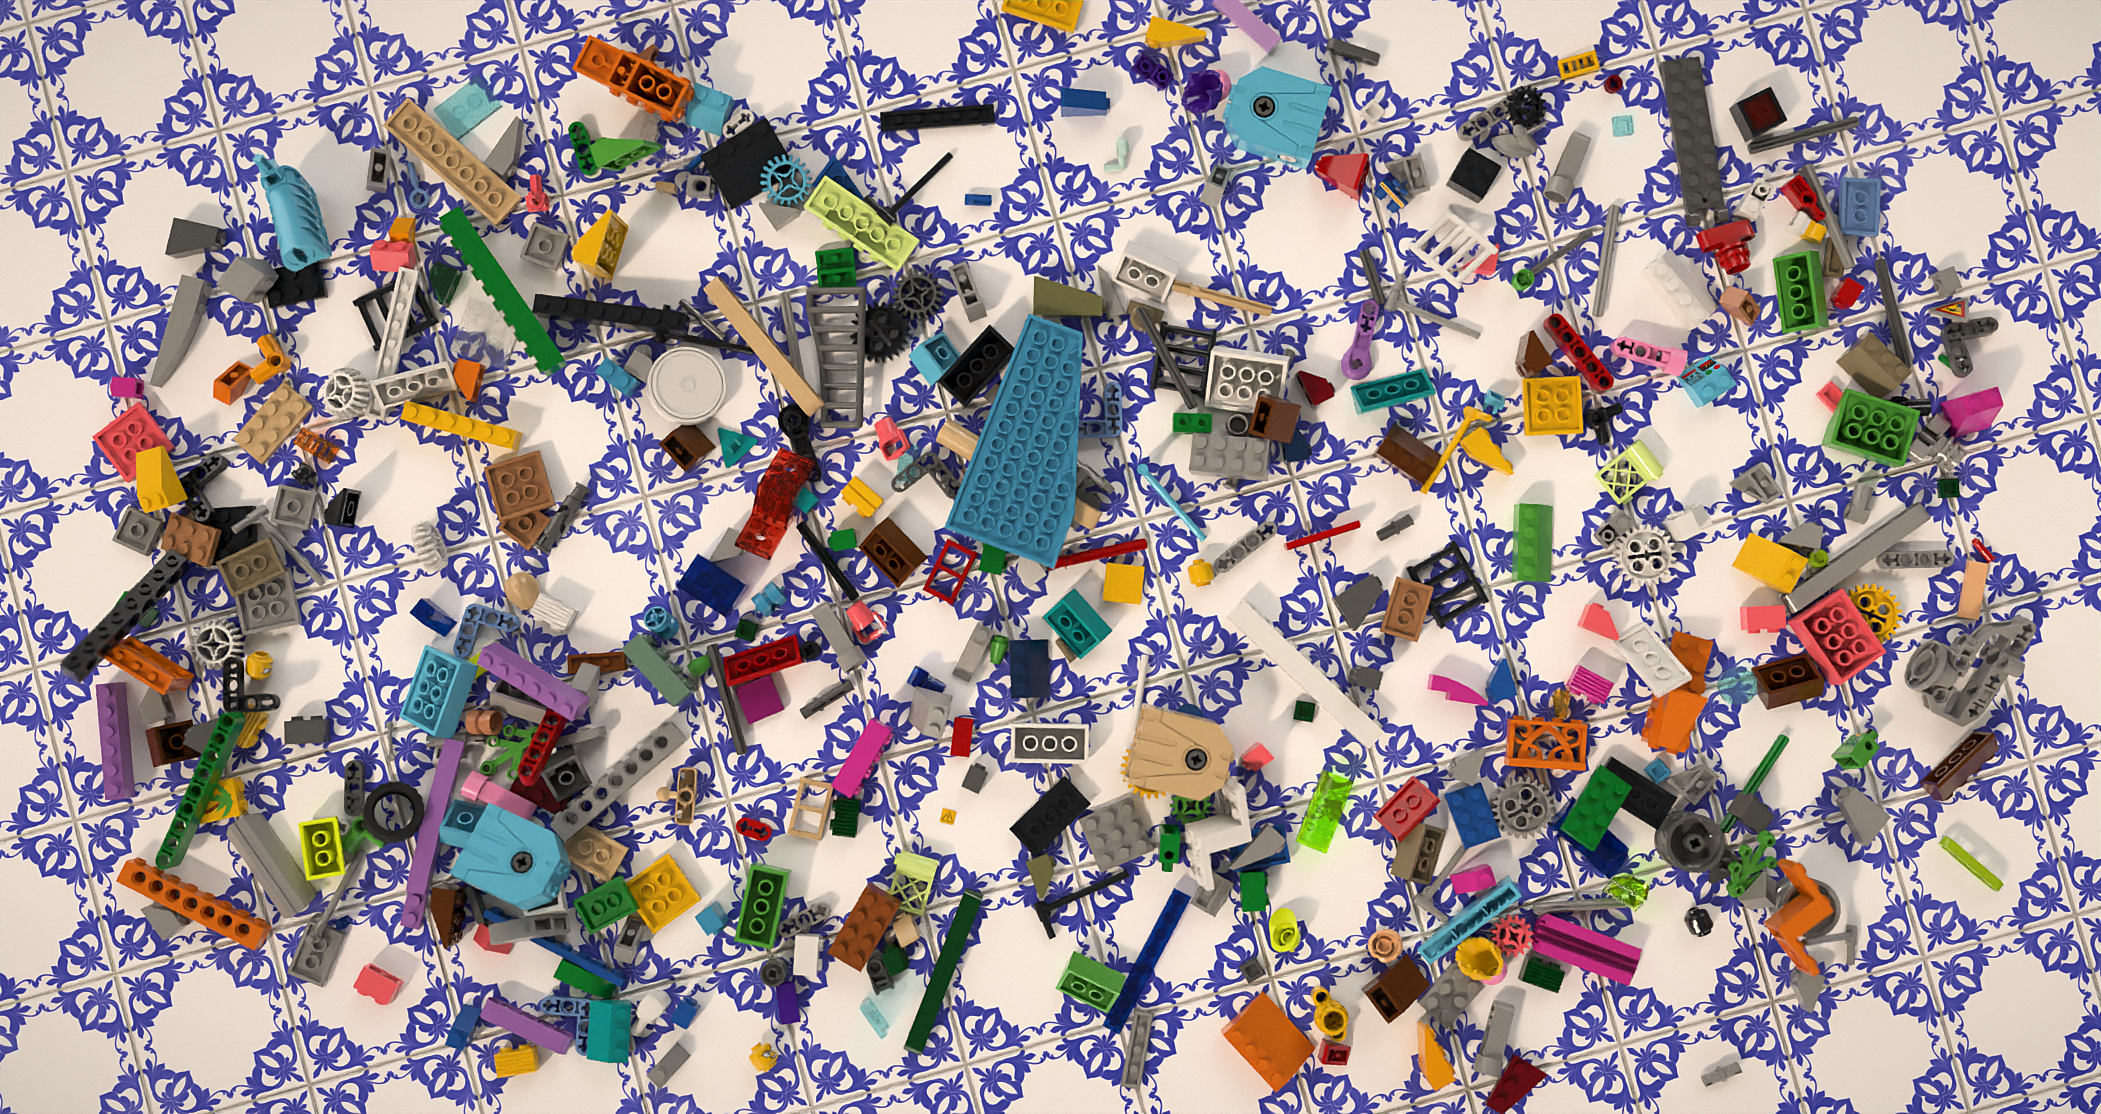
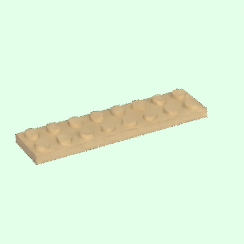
M408 97L382 125L497 227L522 201L523 198Z

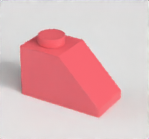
M1595 602L1593 604H1586L1577 626L1608 639L1618 640L1619 634L1609 611L1604 610L1603 605Z
M1258 741L1240 756L1243 759L1241 762L1248 771L1252 769L1254 772L1274 759L1264 745Z

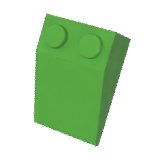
M606 137L598 138L595 140L596 143L589 146L597 168L619 171L664 148L663 144L646 140Z

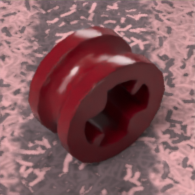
M1618 75L1609 76L1603 84L1604 90L1609 94L1617 93L1623 86V80ZM1615 81L1617 84L1611 88L1609 85Z

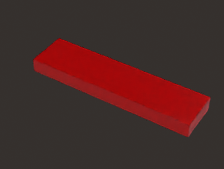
M1359 520L1285 543L1284 547L1288 551L1361 527Z

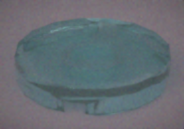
M1732 667L1721 673L1718 678L1717 689L1721 698L1727 703L1742 705L1751 701L1755 696L1757 681L1752 672L1746 668Z

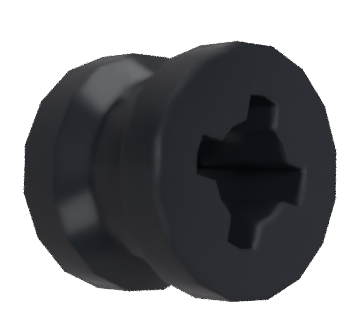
M301 462L299 468L293 470L291 475L299 483L306 486L309 483V479L314 478L317 473L308 464Z
M806 641L800 647V654L806 660L816 659L821 653L820 645L815 641Z

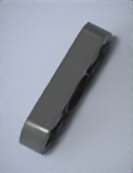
M1329 38L1325 48L1330 53L1369 66H1378L1381 57L1377 52L1335 38Z
M351 760L345 765L344 811L349 816H357L363 812L365 804V764L361 760ZM356 765V767H359V771L355 772L351 770V767ZM350 777H359V779L351 780ZM353 782L359 785L357 793H353L350 790V785ZM359 796V799H355V805L358 806V809L354 811V809L350 808V805L354 804V799H350V797Z

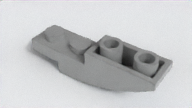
M568 913L538 915L488 926L491 945L529 941L533 938L571 933Z

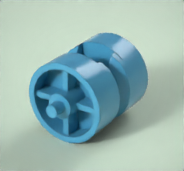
M771 581L765 586L764 593L759 592L751 598L756 607L753 611L755 613L759 611L765 617H769L775 611V606L780 607L788 601L783 594L785 587H777Z
M661 606L650 608L644 616L645 626L661 639H670L679 630V621Z

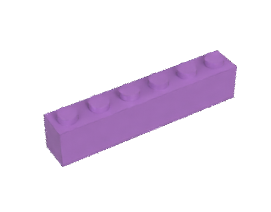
M498 642L491 643L482 648L477 662L481 667L570 721H574L585 714L591 699Z
M126 682L95 684L105 801L135 797Z

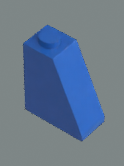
M1060 88L1061 117L1106 116L1107 109H1110V98H1106L1105 91Z

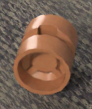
M470 710L466 716V729L470 734L498 735L503 727L502 714L499 710Z

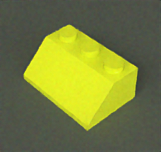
M338 816L299 822L298 828L306 881L345 875L346 868Z

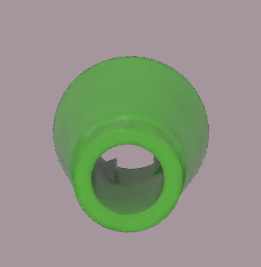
M994 635L993 639H991V663L1001 664L1010 644L1008 643V637Z
M706 654L689 661L690 663L686 665L693 677L696 678L697 676L701 677L711 667L709 655Z

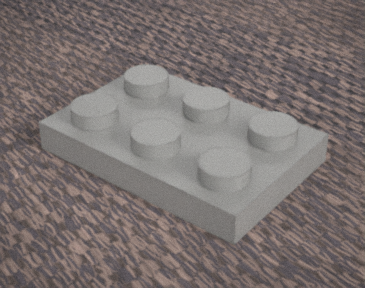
M1454 959L1418 999L1417 1003L1447 1029L1482 991L1485 985L1479 980H1473L1469 976L1464 975L1458 966V962Z

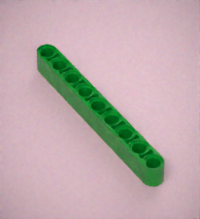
M227 712L219 717L155 858V864L159 869L166 870L178 867L182 863L245 725L246 719L242 712Z

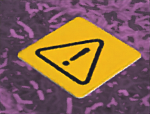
M943 808L940 822L953 825L957 812Z

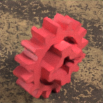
M1506 914V919L1500 916V923L1494 922L1493 924L1496 928L1490 929L1494 933V936H1491L1490 939L1496 941L1494 943L1495 946L1500 948L1501 954L1505 951L1507 957L1511 953L1514 957H1517V952L1525 954L1523 949H1530L1527 944L1528 942H1533L1529 938L1533 932L1528 930L1531 925L1529 923L1524 924L1525 919H1519L1516 914H1514L1513 918ZM1509 923H1516L1519 926L1511 927ZM1509 930L1514 933V934H1513V937H1514L1513 939H1514L1515 941H1513L1512 939L1509 938V937H1510V932H1509ZM1512 944L1514 948H1507L1504 945Z

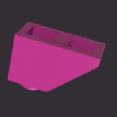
M1486 863L1449 875L1455 894L1479 891L1497 885L1492 868Z

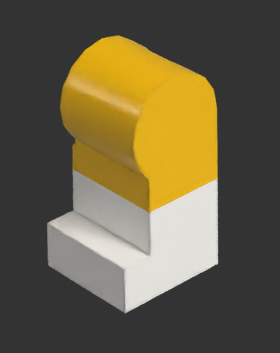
M1802 211L1793 215L1785 229L1816 245L1821 243L1827 232L1826 227L1808 218L1807 214Z

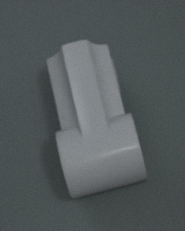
M1855 484L1851 501L1845 507L1843 518L1864 525L1870 516L1868 506L1874 488L1868 485Z

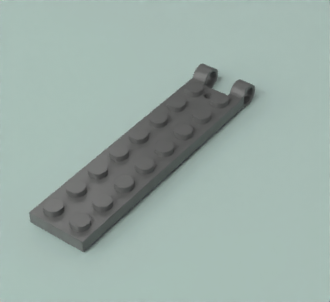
M1700 56L1661 62L1660 69L1686 225L1688 228L1699 226L1700 214L1697 210L1713 208L1716 223L1727 222L1729 213L1724 203ZM1702 198L1706 199V203L1702 202Z

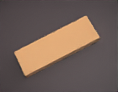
M1971 560L1966 562L1957 617L1979 620L1989 564Z

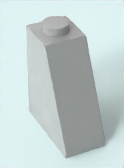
M1846 786L1842 788L1838 793V798L1835 800L1855 841L1862 846L1868 847L1891 818L1889 814L1855 787Z

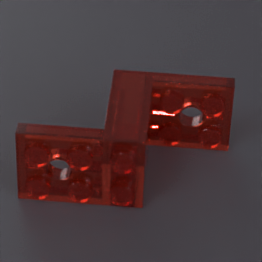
M782 447L779 448L757 485L751 516L736 539L734 546L769 561L772 559L793 522L799 493L814 469L815 461ZM785 468H792L794 471H788ZM756 536H763L765 539L759 540Z

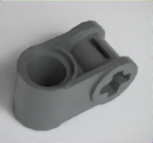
M877 955L872 956L868 960L866 970L875 994L880 995V992L884 990L894 989L895 984L893 978L889 976L890 973L887 972L888 969L884 965L883 958ZM873 962H877L880 964L881 968L879 970H874L871 968L870 964Z

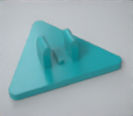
M721 427L717 429L724 464L727 469L732 467L758 443L756 438Z

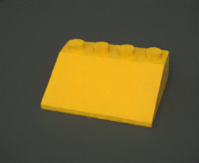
M608 209L577 241V245L573 246L571 251L572 260L590 274L612 280L629 226L613 210Z

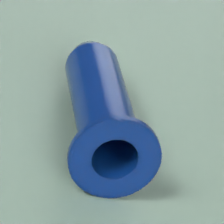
M704 150L699 153L686 166L683 165L684 168L692 174L691 171L702 162L700 156L707 151Z

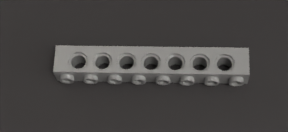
M673 722L662 724L657 729L659 732L654 737L652 735L648 736L642 742L644 745L641 748H634L627 754L629 756L628 759L624 762L622 760L617 762L612 767L614 770L609 775L607 773L603 774L597 779L599 783L594 787L589 786L582 792L584 796L579 800L577 798L572 800L567 805L568 809L564 813L560 811L552 817L553 822L549 825L564 842L569 841L687 741V738ZM661 737H665L668 741L665 748H661L658 744ZM647 749L653 754L649 761L643 757V753ZM631 762L637 764L638 768L635 773H631L628 769ZM616 775L622 777V784L620 786L614 784L613 779ZM600 788L607 790V796L604 799L598 794ZM586 800L592 803L590 811H586L583 807ZM571 813L577 816L575 824L570 823L568 820Z

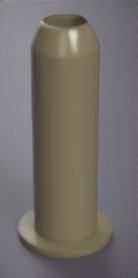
M1061 638L1055 640L1056 645L1069 661L1068 664L1078 658H1075Z

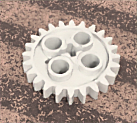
M1642 524L1637 525V529L1634 526L1630 527V532L1626 531L1624 533L1625 537L1621 536L1619 538L1621 543H1614L1618 550L1612 551V553L1617 554V557L1613 558L1612 561H1618L1615 568H1621L1619 575L1626 574L1624 580L1628 581L1631 579L1632 585L1636 584L1637 581L1638 586H1643L1644 583L1646 586H1651L1652 582L1659 584L1658 578L1665 580L1664 574H1671L1668 568L1675 567L1671 564V561L1677 560V558L1672 557V554L1677 551L1670 548L1674 545V542L1668 543L1670 536L1663 537L1665 531L1657 532V526L1652 529L1650 524L1645 525L1644 528ZM1650 540H1654L1656 544L1655 549L1650 548ZM1632 542H1634L1637 546V550L1635 552H1632L1630 549V545ZM1661 552V555L1628 559L1630 555ZM1654 558L1659 563L1656 569L1652 566ZM1635 561H1637L1640 565L1638 571H1635L1633 569V563Z

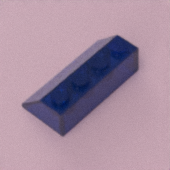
M1571 797L1553 816L1552 822H1548L1546 825L1602 877L1610 880L1623 866L1630 849L1608 829L1594 851H1590L1559 829L1576 802V799Z

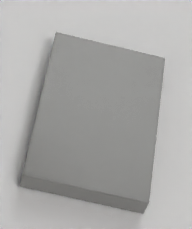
M310 918L287 974L323 988L326 985L347 932L326 925L322 932V940L315 944H307L304 941L305 937L313 933L319 921Z

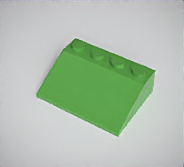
M1845 388L1826 427L1821 445L1892 468L1902 467L1905 465L1921 411Z

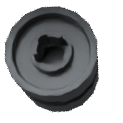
M780 957L770 958L760 970L762 982L770 987L780 985L788 975L789 967L787 962Z

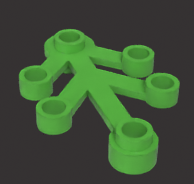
M506 725L503 729L505 736L512 737L516 735L526 738L520 743L503 740L498 736H490L487 739L488 746L509 748V750L493 761L483 762L480 766L481 773L485 776L495 775L498 766L514 756L512 766L507 771V777L512 780L518 779L517 768L522 760L524 749L529 746L538 727H532L528 731L518 729L513 725ZM511 727L512 733L508 734L507 730ZM493 738L496 739L495 745H492L491 740ZM486 765L490 766V770L488 772L485 771ZM513 770L516 771L515 777L511 776V772Z
M1762 830L1758 834L1757 842L1760 845L1751 859L1749 857L1752 855L1753 850L1744 844L1739 848L1742 865L1737 861H1732L1729 864L1728 869L1731 872V880L1727 883L1726 890L1731 897L1741 896L1745 888L1750 887L1762 872H1758L1754 877L1747 879L1749 875L1766 867L1774 869L1777 866L1776 862L1778 860L1773 856H1768L1765 860L1758 862L1766 848L1772 847L1776 842L1775 836L1768 830Z

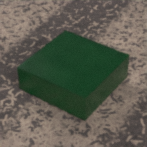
M1959 478L1937 479L1938 499L1960 497Z
M740 618L734 637L754 642L759 624Z
M1296 700L1293 719L1312 723L1316 704Z

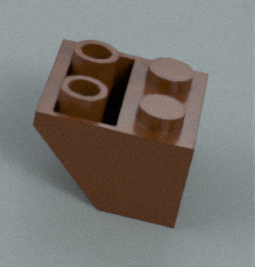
M1269 394L1259 395L1248 433L1265 439L1291 443L1302 406Z
M681 425L659 443L666 453L687 473L692 472L717 448L696 425Z

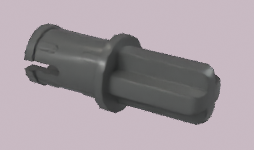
M1407 514L1395 522L1391 521V524L1378 530L1376 535L1380 541H1383L1395 534L1399 535L1400 531L1414 525V521Z

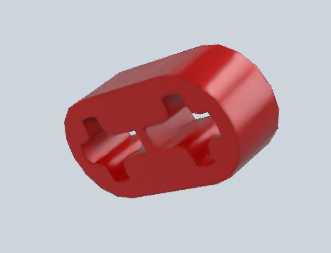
M742 817L736 823V830L741 835L759 841H765L772 835V827L765 822L750 817ZM747 821V825L753 827V829L747 828L743 831L740 823ZM765 827L768 835L761 837V833L755 831V829Z

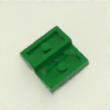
M853 247L815 251L819 287L857 286Z

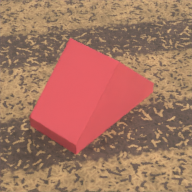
M1497 243L1494 246L1499 250L1500 246ZM1499 251L1495 255L1491 254L1472 273L1488 276L1494 274ZM1475 259L1463 266L1462 269H1466Z
M485 922L479 924L473 940L486 951L508 955L514 942L491 945L489 924Z

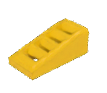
M1596 50L1557 61L1562 80L1600 70ZM1590 57L1592 63L1591 67L1588 66L1586 58ZM1583 59L1584 69L1580 67L1579 60ZM1575 61L1577 71H1573L1571 62ZM1565 63L1568 64L1570 73L1566 74L1564 68Z

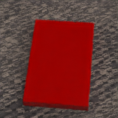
M1412 776L1373 817L1401 842L1441 800L1417 778Z

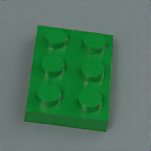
M622 875L572 901L590 935L640 909Z

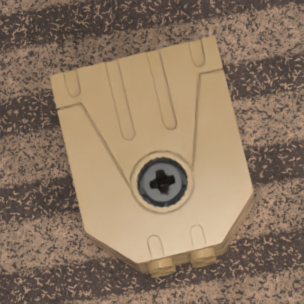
M1142 703L1124 779L1128 784L1144 786V788L1201 801L1224 787V783L1228 782L1230 776L1228 768L1229 764L1233 763L1235 752H1233V747L1222 728L1214 720Z

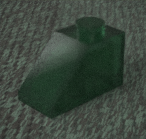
M436 261L435 265L430 269L429 280L439 304L449 308L463 273Z

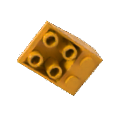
M1421 1020L1418 1021V1064L1427 1082L1436 1092L1456 1081L1453 1075L1456 1072L1452 1064L1446 1058L1444 1059L1447 1055L1442 1046L1435 1041L1437 1036L1428 1024L1425 1025Z

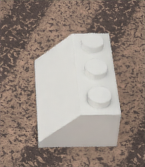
M1128 240L1111 281L1163 304L1181 263Z

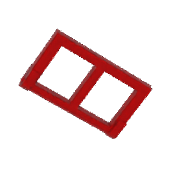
M947 539L922 590L953 605L978 553ZM950 546L971 556L962 575L941 565ZM938 569L959 578L951 597L930 588Z

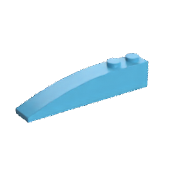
M1507 875L1497 885L1492 886L1444 924L1417 948V951L1429 965L1522 897L1521 890L1510 876Z

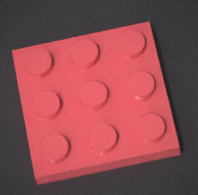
M137 402L92 436L127 483L136 479V453L164 445L167 454L175 449V446L141 402Z

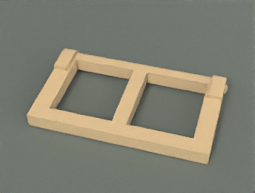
M800 777L787 834L821 841L833 791L832 783ZM804 784L828 789L823 809L800 804ZM798 809L822 814L817 834L794 829Z

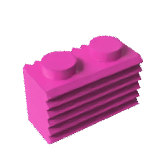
M1576 665L1565 686L1570 688L1569 692L1577 696L1583 694L1587 697L1586 700L1597 705L1598 703H1605L1614 683L1580 665Z

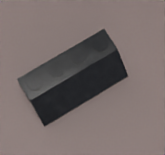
M989 324L937 382L959 404L967 407L1011 359L1015 348Z

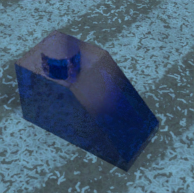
M421 598L409 612L423 625L443 637H446L458 623L429 598Z

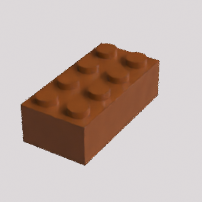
M868 882L827 953L861 972L902 901Z

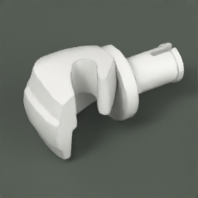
M654 988L644 995L635 1011L638 1018L630 1028L631 1034L639 1037L646 1025L655 1024L657 1018L671 1004L672 1000L665 991Z

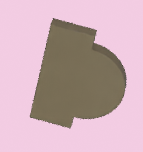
M1130 300L1126 313L1130 314V323L1135 330L1146 332L1136 313V310L1142 306L1146 307L1154 324H1161L1164 310Z

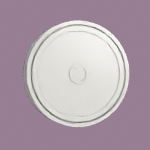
M678 347L662 354L654 362L647 378V394L653 408L664 419L679 425H695L709 419L722 404L726 392L725 376L718 362L705 351L693 347Z

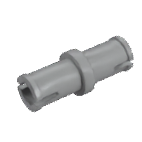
M1735 1061L1722 1068L1720 1066L1716 1067V1070L1700 1077L1707 1088L1720 1081L1726 1082L1728 1078L1743 1072L1739 1063Z

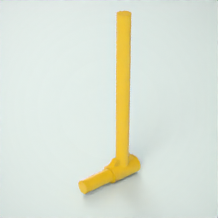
M1471 406L1464 408L1465 419L1440 457L1434 471L1420 489L1421 493L1425 495L1428 493L1471 422L1479 419L1490 422L1492 420L1490 414Z

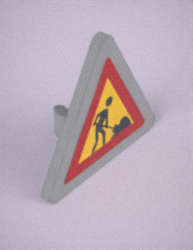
M1962 298L1930 308L1928 313L1952 319V323H1968L1969 299Z

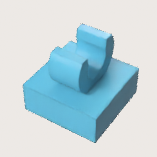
M1487 389L1484 395L1483 410H1486L1487 406L1491 405L1494 407L1492 414H1496L1498 409L1502 410L1504 407L1505 396Z

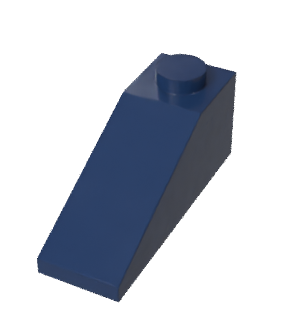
M1297 426L1292 442H1281L1284 464L1308 461L1310 459L1309 456H1312L1311 445H1307L1306 438Z

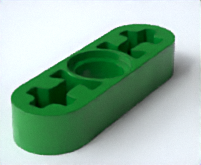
M575 121L569 125L568 132L580 170L586 176L591 177L597 174L599 168L596 166L589 147L592 144L587 128L581 122ZM576 127L582 129L580 131L581 140H579L576 133H573L576 131ZM582 144L588 145V151L585 154L579 153L578 150ZM586 158H588L591 165H594L591 167V171L585 169L587 167Z

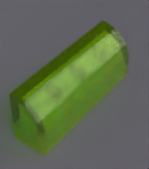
M1322 769L1297 834L1296 842L1327 854L1354 781Z

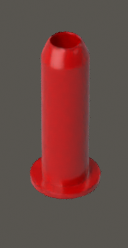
M1975 538L1972 540L1973 546L1987 560L1986 564L1997 558V556H1993L1979 539Z

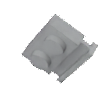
M1212 871L1214 890L1206 891L1202 886H1199L1190 904L1216 917L1234 883Z

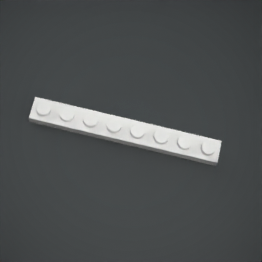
M399 266L373 380L397 373L420 271ZM371 388L369 393L370 399L367 401L364 416L385 421L388 408L381 409Z

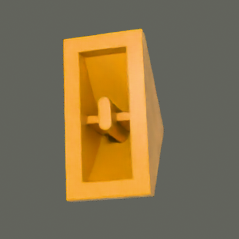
M396 217L388 232L390 241L413 243L415 249L416 219Z

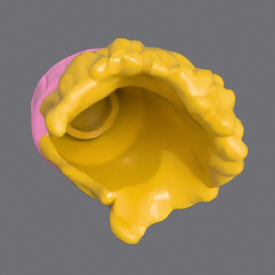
M1472 936L1466 937L1461 941V944L1457 945L1458 950H1456L1455 960L1458 962V966L1464 975L1469 976L1473 980H1480L1487 985H1496L1505 979L1507 965L1501 957L1500 948L1495 946L1492 941L1482 936L1478 938Z

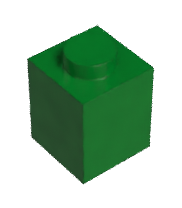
M854 528L830 532L831 537H828L829 547L833 548V551L838 552L858 548Z

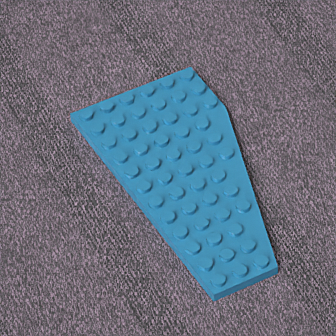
M1028 313L944 526L945 529L1052 569L1055 568L1075 516L1082 332Z

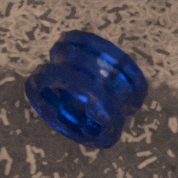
M349 914L332 921V924L336 925L335 931L352 924V921L348 920Z

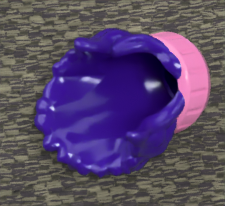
M1224 70L1189 72V81L1184 87L1185 92L1181 98V105L1185 107L1186 111H1190L1194 115L1216 109L1219 102L1223 101L1230 94L1232 84L1229 75Z

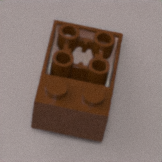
M444 882L432 887L429 907L444 949L458 944L462 939L463 930L461 929V924L466 916L464 904L468 900L465 892L467 885Z
M1405 954L1361 988V990L1383 1019L1390 1024L1414 1003L1430 986V983L1410 957Z

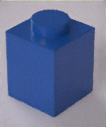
M683 997L674 1011L670 1022L687 1030L701 1005L697 1004L698 1001L692 997Z

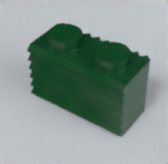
M838 795L836 800L833 799L832 811H835L834 819L830 820L829 825L832 835L856 838L861 798H849L848 796Z
M893 941L886 944L881 958L885 962L884 965L888 969L887 972L890 973L889 976L892 977L907 970L910 962L904 948H901L899 943L896 944Z
M1531 955V958L1525 956L1518 979L1558 994L1565 975V971L1560 969L1561 965L1551 961L1549 964L1543 963L1542 958Z

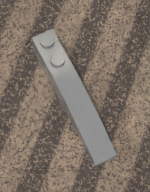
M181 275L149 385L162 388L184 358L195 337L202 316L206 313V302L212 293V283L191 276Z

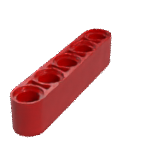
M1558 313L1547 317L1543 322L1544 330L1591 387L1598 392L1610 389L1614 384L1613 376L1566 319ZM1551 319L1557 321V328L1551 326ZM1563 334H1567L1569 336V343L1563 340ZM1576 348H1578V349L1581 350V352H1582V356H1581V357H1577V356H1576V354H1575V349H1576ZM1588 363H1591L1594 366L1593 372H1590L1587 369ZM1600 378L1605 379V381H1606V386H1605V387H1603V386L1600 385V383H1599Z
M549 707L517 768L518 776L525 786L534 785L538 781L568 721L567 718ZM549 738L546 742H541L543 739ZM535 755H540L539 758L532 759ZM532 772L529 776H524L525 773Z

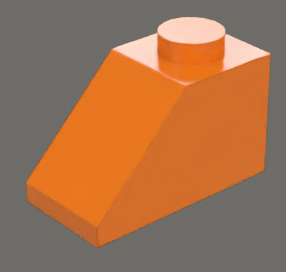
M458 358V361L453 366V377L466 399L476 403L486 366L481 363Z
M240 361L235 362L213 381V398L229 406L242 396L251 379L249 370L252 367Z

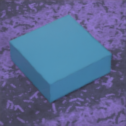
M1658 757L1643 769L1657 785L1672 773Z

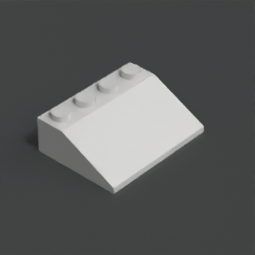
M1214 346L1211 350L1204 406L1253 414L1259 395L1269 394L1284 399L1290 356Z

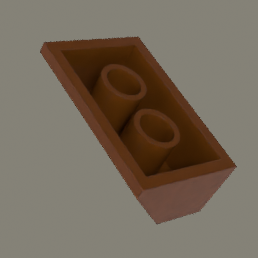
M1393 423L1372 454L1419 487L1426 483L1441 457V454L1395 423Z
M889 517L879 523L858 547L897 588L928 559L918 546Z
M1807 653L1751 668L1758 697L1767 710L1823 695L1825 680Z

